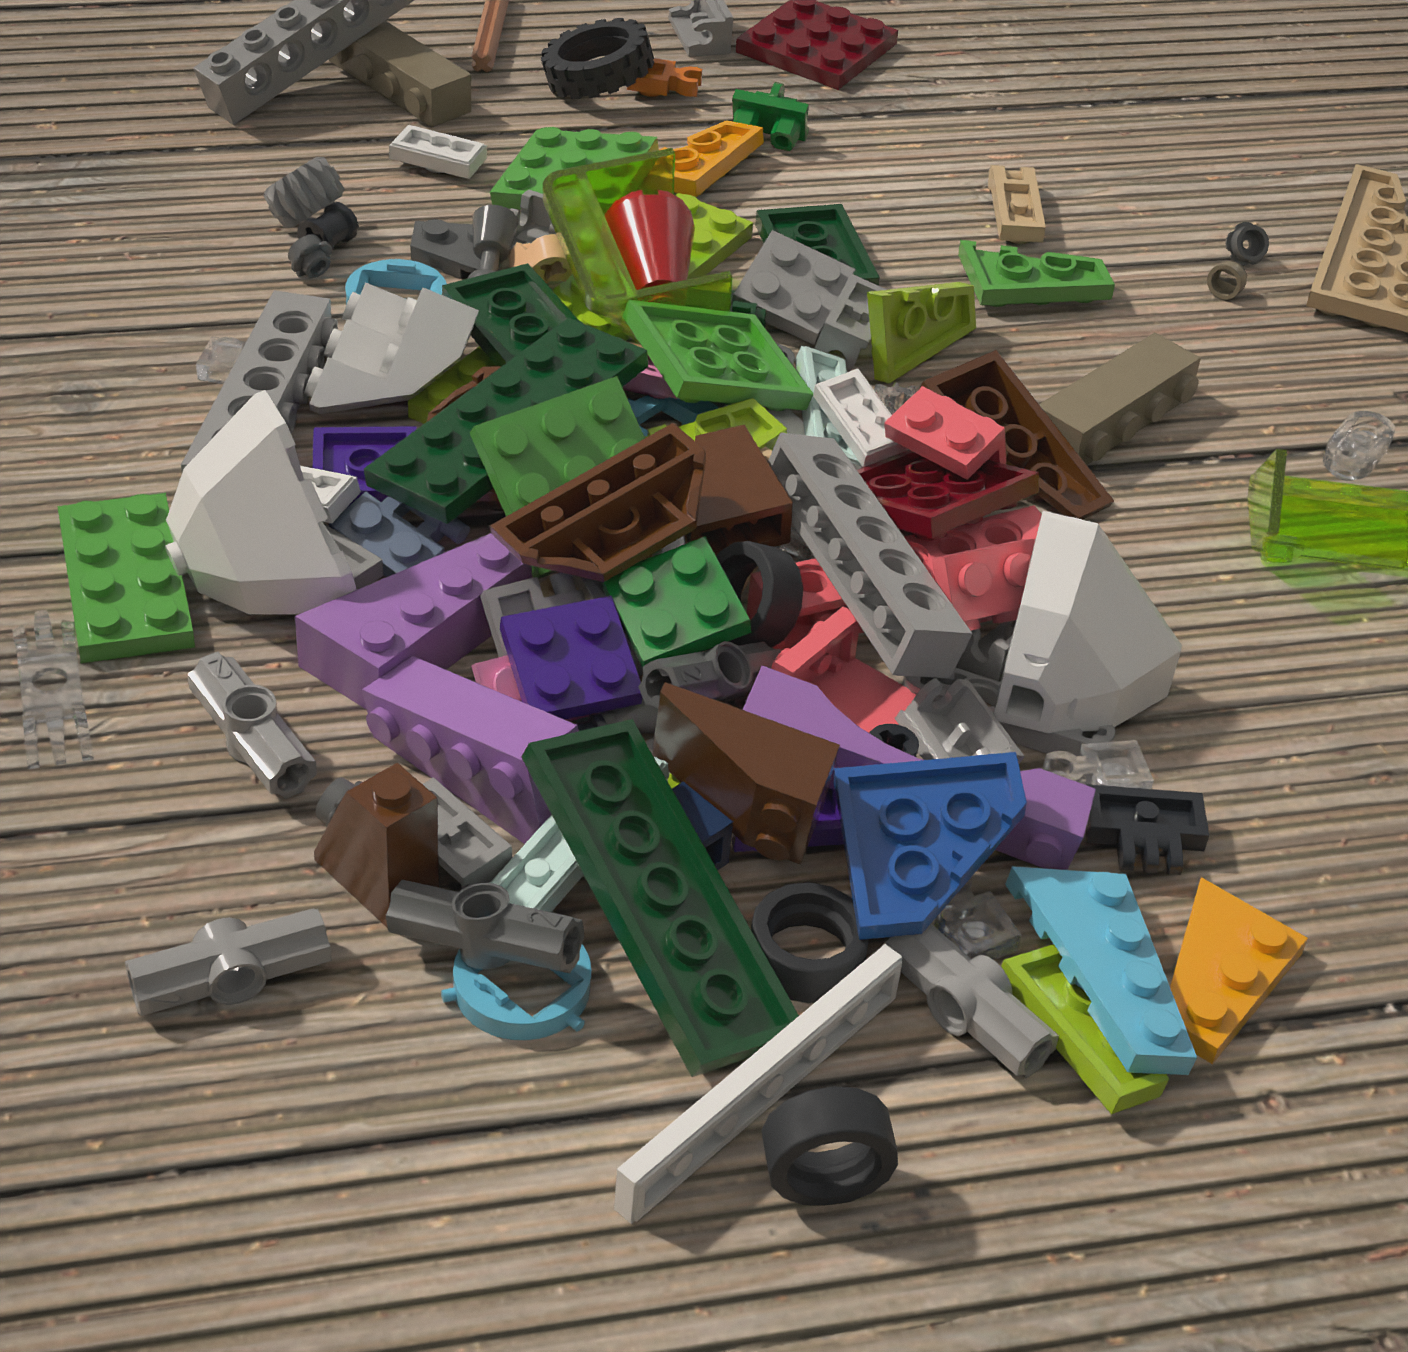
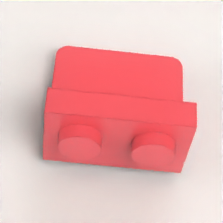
M923 386L884 422L886 438L967 480L987 460L1006 464L1005 428L997 424L993 419L983 417L957 404L953 399L941 396Z
M1035 538L932 558L936 583L970 631L981 628L980 623L992 620L993 623H1003L1017 619Z
M843 606L826 621L817 622L811 628L808 635L794 647L781 651L774 660L771 669L817 685L837 709L868 733L879 725L898 724L895 717L900 710L905 711L917 694L855 658L860 625L851 611Z

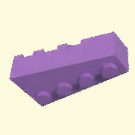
M490 533L296 615L298 666L366 709L362 689L411 656L447 670L490 638L492 633L480 595L487 589L532 578V566L521 563Z
M411 656L362 689L368 713L366 721L374 738L429 777H434L446 789L525 844L552 815L521 756L528 743L578 732V725L414 656Z

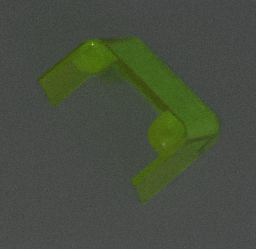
M673 148L557 170L550 173L543 181V203L586 307L639 344L640 342L622 317L628 300L729 312L731 308L733 277L730 271L636 290L604 215L612 204L631 192L642 190L643 195H659L658 190H662L674 195L675 152Z
M1276 449L1249 478L1247 502L1251 548L1261 552V560L1272 563H1291L1293 557L1408 572V491L1285 476L1287 450Z

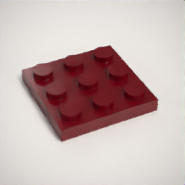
M789 0L737 37L736 53L839 90L897 44L898 30L884 25L881 20L874 18L866 19L852 14L844 7H832L817 0Z
M909 449L857 470L897 528L915 533L916 538L927 541L942 539L947 536V532L962 525L979 523L983 520V516L997 510L1014 508L1018 505V501L1039 493V472L987 460L967 480Z

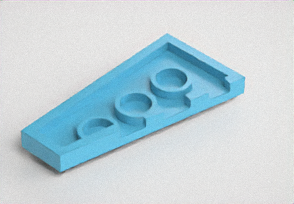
M1012 866L1005 885L1014 899L1024 898L1032 910L1029 922L1040 939L1050 938L1062 956L1059 968L1070 985H1078L1091 1000L1087 1011L1127 1072L1189 1075L1197 1056L1127 875L1109 872Z

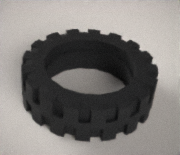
M614 18L612 21L601 19L596 20L595 24L587 25L585 23L576 26V30H567L560 34L559 39H552L548 43V48H544L541 53V62L551 92H557V96L563 98L570 96L571 99H581L583 96L596 98L600 97L601 93H615L619 91L620 87H629L636 83L637 78L646 76L648 68H652L654 65V55L645 25L642 23L638 24L633 19L624 21V18Z

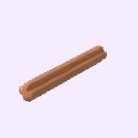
M485 0L471 56L473 58L471 66L475 71L483 69L485 72H489L494 67L509 0Z

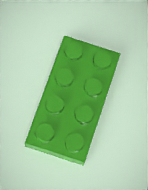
M166 493L138 494L127 498L95 502L82 501L76 504L57 506L80 662L88 663L195 648L194 632L182 575H177L165 548V545L174 542L166 522L169 513Z

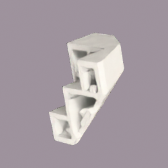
M266 390L254 394L183 469L166 519L174 542L165 545V548L177 575L180 576L188 573L197 591L203 595L247 614H301L357 589L352 571L343 551H340L323 523L328 517L311 478L304 480L295 449L296 444L289 428Z

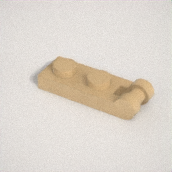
M991 165L988 189L992 193L999 240H1007L1015 244H1025L1028 242L1043 243L1046 225L1035 169L1033 167H1020L1019 171L1005 170V166Z

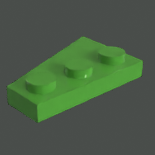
M960 239L958 256L971 285H974V292L980 305L1002 307L1007 304L1033 303L1046 305L1050 302L1076 301L1090 303L1094 300H1112L1115 283L1102 259L1046 252L1041 258H1034L1019 254L1018 247L1001 245L1000 253L976 250L975 241Z

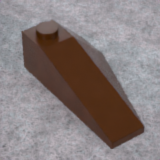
M997 350L922 382L920 388L923 386L941 396H947L957 404L983 417H989L997 424L1005 428L1006 464L1039 472V493L1036 494L1064 516L1083 520L1110 507L1114 502L1110 494Z

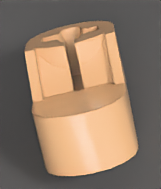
M557 234L541 236L532 243L522 244L517 242L508 256L509 268L528 263L546 284L550 281L558 280L566 282L575 269L571 240Z

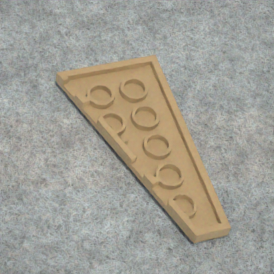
M1358 164L1355 165L1306 304L1307 307L1318 309L1326 315H1342L1361 320L1372 327H1388L1408 333V216H1406L1404 210L1406 199L1398 174Z

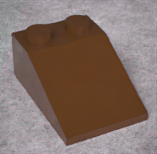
M665 682L660 692L652 755L667 762L668 771L680 783H686L732 820V833L743 844L755 848L760 854L769 859L778 861L789 860L801 865L825 803L840 744Z

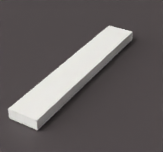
M884 944L617 1168L614 1210L631 1224L634 1221L640 1220L896 998L902 967V956Z

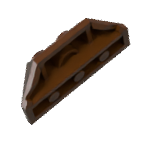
M671 423L490 525L491 533L523 564L606 582L697 528L706 464L705 449L678 426Z

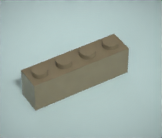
M387 21L382 22L329 59L330 62L431 127L471 112V74Z
M1154 332L1039 405L1085 464L1088 465L1092 461L1100 460L1107 451L1121 442L1129 441L1136 432L1150 423L1158 422L1165 413L1179 404L1187 403L1198 388L1199 380L1196 376L1201 357Z

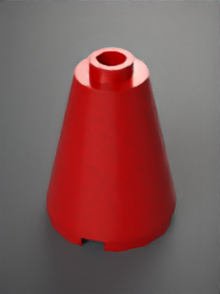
M640 190L621 197L606 211L602 221V243L604 249L633 300L682 306L695 233L690 209L682 199L668 191L658 190L659 195H643V191Z

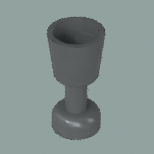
M486 205L475 210L472 216L473 252L481 261L480 269L472 272L468 278L496 272L499 268V262H503L508 258L518 226V218L513 211L499 205Z

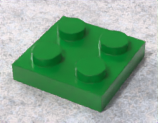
M706 537L642 560L606 582H602L606 596H612L622 628L642 668L656 659L703 652L724 641L728 642L751 633L750 619Z

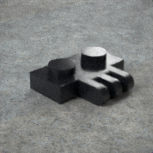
M1086 784L1096 789L1085 829L1087 843L1116 845L1120 871L1133 872L1136 855H1141L1143 872L1157 873L1159 856L1165 857L1167 874L1181 875L1183 869L1182 850L1205 852L1209 839V829L1203 793Z

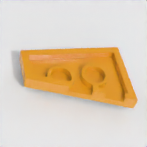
M726 120L687 137L688 145L683 148L672 150L666 147L661 148L638 185L698 197L764 143L763 127Z
M1202 877L1197 888L1170 989L1196 1055L1213 1065L1303 954L1308 938Z

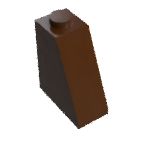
M740 425L695 436V442L705 449L706 464L697 528L687 534V543L706 537L715 556L734 542L750 541L771 547L790 543L793 502L746 426Z
M398 762L346 791L314 850V860L386 927V914L391 902V892L401 880L439 888L438 799Z

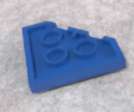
M1016 752L834 768V787L859 940L922 934L1025 816L1027 801Z

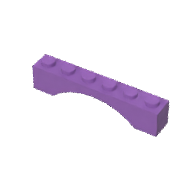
M761 666L743 707V710L840 744L834 768L923 760L882 742L857 726L831 703L817 685L765 666ZM1041 768L1020 771L1027 801L1025 816L995 850L1044 869L1068 870L1084 837L1096 789ZM834 770L829 784V788L835 790Z

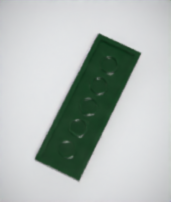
M568 317L364 468L366 486L448 524L493 489V485L470 436V431L474 426L616 376L623 387L648 367L647 350Z
M633 719L528 743L521 758L691 1077L750 1058L799 1015Z

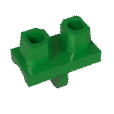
M775 82L770 93L760 91L754 93L735 89L732 97L733 122L763 127V133L771 134V144L776 149L791 151L798 140L806 141L809 133V127L807 126L809 104L798 102L794 98L785 97V86L783 83Z

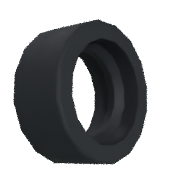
M750 541L732 543L721 550L716 558L740 602L745 582L757 567L761 571L763 590L757 613L750 621L751 633L728 642L739 646L764 641L772 648L784 641L794 628L801 611L803 583L800 569L788 553L776 547Z
M806 882L787 884L768 893L756 906L751 924L753 935L789 999L793 1001L815 1003L866 960L869 939L859 940L852 897L832 886ZM806 925L821 928L833 934L845 946V950L830 958L812 960L794 956L781 949L772 937L775 933L788 927Z
M833 1086L804 1092L786 1100L772 1111L762 1128L763 1145L771 1187L784 1199L801 1205L825 1206L857 1200L873 1193L889 1181L898 1166L897 1146L888 1108L876 1095L859 1088ZM852 1142L834 1150L809 1152V1150L824 1144Z

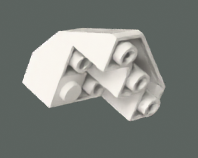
M365 282L361 295L352 292L342 317V319L347 320L343 330L340 331L334 328L324 351V356L328 357L324 368L321 369L315 366L309 377L304 394L312 397L309 403L310 411L325 414L408 401L414 398L460 361L479 310L423 287L418 300L410 297L408 299L402 298Z
M1047 511L1042 512L1024 592L997 696L994 715L999 722L1044 733L1073 729L1099 731V726L1113 724L1116 727L1168 696L1182 644L1098 523Z

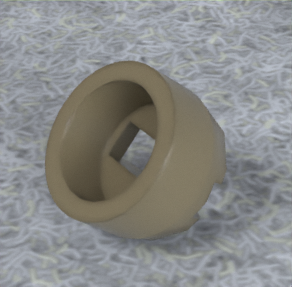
M1225 261L1211 269L1207 277V285L1210 292L1222 300L1232 299L1243 291L1247 283V273L1244 267L1234 261ZM1223 271L1225 273L1235 276V278L1221 275V272Z

